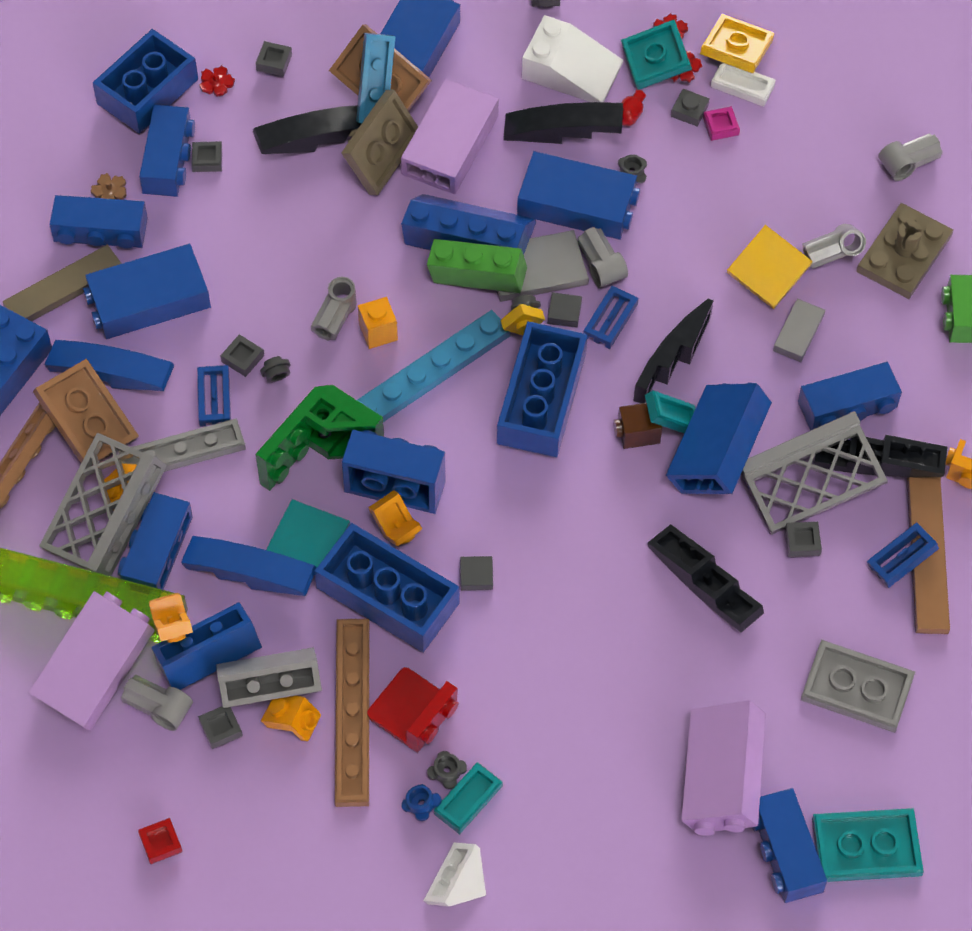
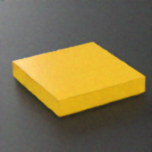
M721 14L701 46L700 54L754 73L771 45L775 33Z
M765 224L727 269V273L772 309H775L812 265L813 261Z

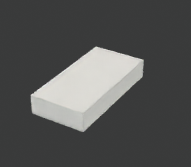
M721 62L711 81V87L764 107L775 87L776 80Z

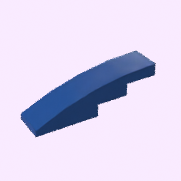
M67 340L54 341L44 364L50 372H64L87 359L100 379L107 381L111 388L164 391L174 368V364L170 361L112 346Z
M192 536L181 561L182 565L188 570L213 572L218 579L245 582L253 590L306 596L316 569L313 564L275 552L200 536Z

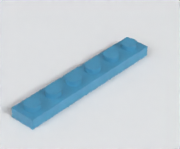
M490 310L357 399V401L381 415L383 422H385L509 338L511 332L503 330L501 319L493 310Z

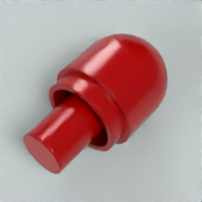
M636 90L633 96H627L622 100L623 126L633 125L642 114L644 108L642 102L646 97L642 90Z

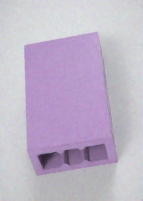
M445 79L401 157L402 175L456 194L498 117L499 98L493 97L487 92H480L466 87L462 83H455Z
M93 591L28 692L90 731L155 631L154 628L147 624L150 620L148 616L135 608L132 609L131 613L120 607L123 601L107 591L103 596Z
M750 700L691 709L682 822L693 829L698 835L710 836L715 831L723 830L742 832L745 828L758 826L766 713Z

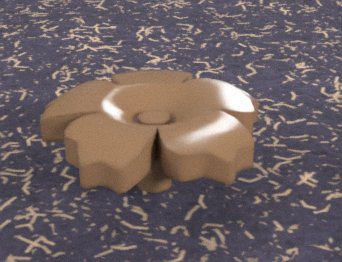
M108 173L101 174L97 180L98 185L91 186V194L95 198L123 200L127 196L126 188L124 187L126 180L123 176H114L111 180Z

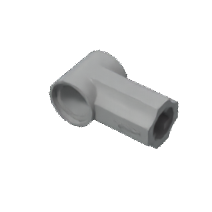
M929 133L905 144H901L899 141L892 142L880 151L878 158L895 181H900L910 176L917 167L941 158L942 150L940 141L935 134L931 135Z
M841 224L833 232L802 243L805 256L813 261L810 268L814 269L844 256H856L862 253L866 246V237L851 224ZM854 233L853 243L849 246H844L845 237Z
M589 228L578 237V245L589 262L590 273L597 287L601 288L628 277V269L623 256L619 252H614L601 228Z
M337 277L329 283L328 294L311 325V331L316 333L318 337L327 341L335 340L348 314L355 310L357 305L355 284L351 279ZM340 294H346V295H348V296L345 297V298H338V297H337V296L340 295Z
M136 674L128 680L121 696L122 702L150 715L158 725L170 731L177 730L193 704V700L183 691L174 687L165 689Z

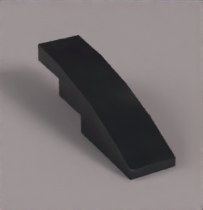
M564 103L509 112L505 115L504 140L562 144V137L592 139V132L621 134L623 103Z
M358 105L311 111L255 127L253 134L261 154L315 152L318 144L345 143L348 135L353 130L358 129L362 123L356 122Z
M705 300L685 316L665 337L641 373L635 385L633 401L640 404L646 403L645 395L652 390L656 381L668 385L678 361L690 365L710 321L714 300Z
M885 435L883 440L866 437L885 476L943 477L945 474L947 446ZM857 436L844 441L841 451L858 457L862 446ZM839 444L832 446L831 448L837 449ZM821 451L815 454L813 464L830 470L835 455ZM864 452L862 458L865 459V460H868V458H867V456H866V454H865V452ZM838 457L834 470L853 473L856 462ZM862 464L859 465L858 474L876 475L873 468Z
M673 525L667 526L648 542V547L671 572L739 632H743L764 614L763 605L740 589L739 581L716 564L714 555Z

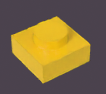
M519 304L500 321L503 330L524 335L527 321L541 324L545 321V317L541 309Z

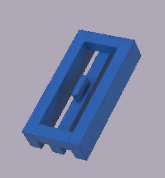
M611 286L583 330V334H588L587 339L592 337L595 343L600 344L602 342L606 348L611 349L637 307L639 298ZM614 297H618L619 299L617 303L615 304L607 319L603 323L599 332L596 331V326L598 325L599 321L601 320L609 305L613 301ZM625 302H629L608 336L605 335Z
M228 365L197 367L200 427L206 426V423L214 425L231 420ZM217 374H222L224 414H218ZM205 375H210L212 414L206 415Z
M916 522L871 557L867 563L872 571L874 570L877 576L883 579L887 587L890 588L935 553L939 547L937 542ZM918 535L921 537L908 548H904L902 551H900L897 554V556L894 559H892L889 563H887L885 566H880L891 556L897 553L900 549L906 546L909 542L915 539Z

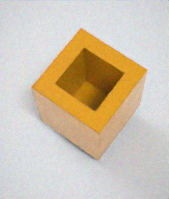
M387 296L358 305L359 326L369 349L398 340L397 320Z

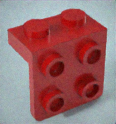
M404 667L370 706L367 715L373 723L418 753L425 743L429 744L438 733L439 726L445 718L449 719L459 705V702H457L458 688L446 681L441 689H439L410 668Z

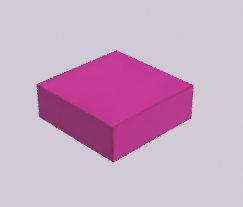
M732 106L703 113V120L711 141L739 135L740 128Z

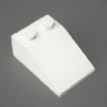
M544 15L522 57V79L588 102H604L621 69L623 59L572 24Z

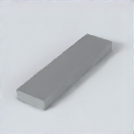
M237 418L132 447L143 453L147 452L165 463L167 467L164 472L246 450ZM133 456L121 462L123 464L137 465L140 459Z

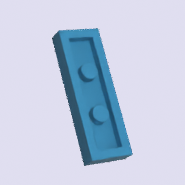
M364 33L356 122L363 123L385 90L391 89L395 36Z

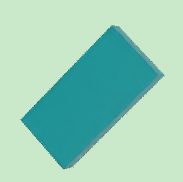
M654 390L647 393L645 399L651 422L685 433L696 409L695 405Z
M477 762L442 800L441 804L434 809V815L460 835L503 787V782Z

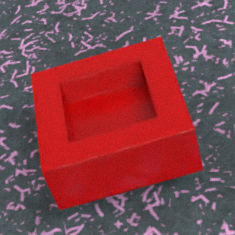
M170 818L138 830L150 864L183 852Z

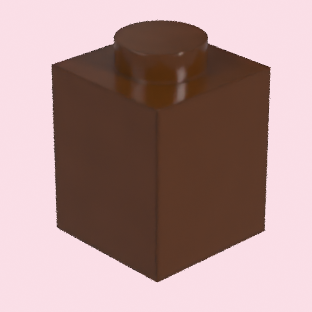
M647 403L619 407L618 419L613 420L616 438H621L623 449L660 444L662 426L651 422Z

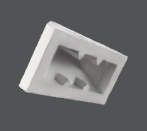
M453 843L423 900L429 905L450 907L486 896L480 848L476 844Z

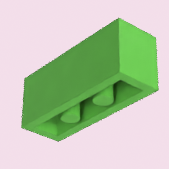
M440 239L433 240L427 262L432 280L436 284L521 293L527 271L526 261L520 248Z

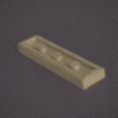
M107 244L2 301L3 306L33 321L83 294V288L88 287L86 274L122 263Z

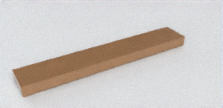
M907 477L910 527L917 522L937 542L939 547L935 553L912 570L916 633L949 634L950 620L941 477ZM918 535L911 541V545L921 537Z
M337 619L336 807L369 806V717L367 715L369 709V619Z

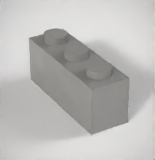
M314 647L216 664L223 708L322 691Z

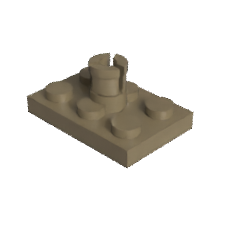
M385 90L361 126L350 133L349 136L352 138L348 140V144L341 152L369 195H379L401 163V157L418 128L395 90Z
M900 203L858 264L856 272L910 299L952 237L954 229Z

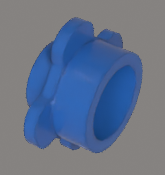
M420 784L412 787L407 792L406 799L402 801V808L405 812L413 813L418 821H425L429 818V813L433 808L441 804L442 799L438 793L433 794L426 785Z

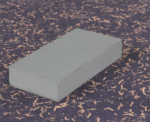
M797 299L774 344L773 351L802 362L824 317L825 309Z

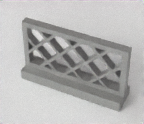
M855 411L748 458L741 473L771 534L785 529L786 523L801 522L888 482L860 426V420ZM857 436L862 446L858 457L841 451L844 441ZM839 444L837 449L831 448L832 446ZM825 451L835 455L830 470L812 464L815 454ZM864 452H865V454H866L868 460H865V459L862 458ZM810 457L808 462L802 461L803 459ZM838 457L856 462L851 477L833 471ZM796 464L806 468L801 483L783 477L788 466ZM862 464L873 468L877 479L868 483L855 479L859 465ZM810 469L827 475L822 490L805 485ZM781 470L780 475L774 474V472ZM763 477L777 480L772 496L759 492L754 481ZM831 477L848 482L845 493L837 496L826 492ZM781 482L798 488L793 503L776 497ZM852 484L859 486L857 488L850 490ZM802 490L820 496L816 506L808 509L797 505ZM823 497L830 499L822 503ZM763 499L769 501L768 507H766ZM773 502L791 508L788 518L776 524L770 515ZM794 510L801 512L793 516Z
M97 433L39 547L91 570L106 579H110L167 465L147 452L143 453ZM103 443L111 446L113 457L99 463L97 455ZM133 456L140 459L134 471L127 474L124 473L121 461ZM116 464L119 477L105 483L101 470ZM96 473L99 486L85 491L83 482L86 476ZM121 484L123 489L121 498L110 503L107 490ZM101 493L104 506L90 511L87 498ZM81 501L84 514L70 520L68 511L71 505ZM107 512L109 521L106 527L96 531L92 518ZM87 521L90 534L76 540L72 527ZM67 530L70 543L58 548L53 546L52 543L57 533ZM92 541L94 551L89 561L81 559L78 547Z

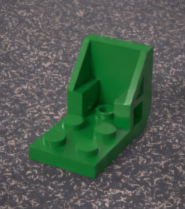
M333 384L314 387L255 454L260 485L270 491L276 483H282L289 473V468L296 460L301 461L305 457L309 447L328 460L343 459L352 430L361 432L368 430L384 437L383 417ZM320 433H322L325 436L331 433V435L328 438H322L319 436Z

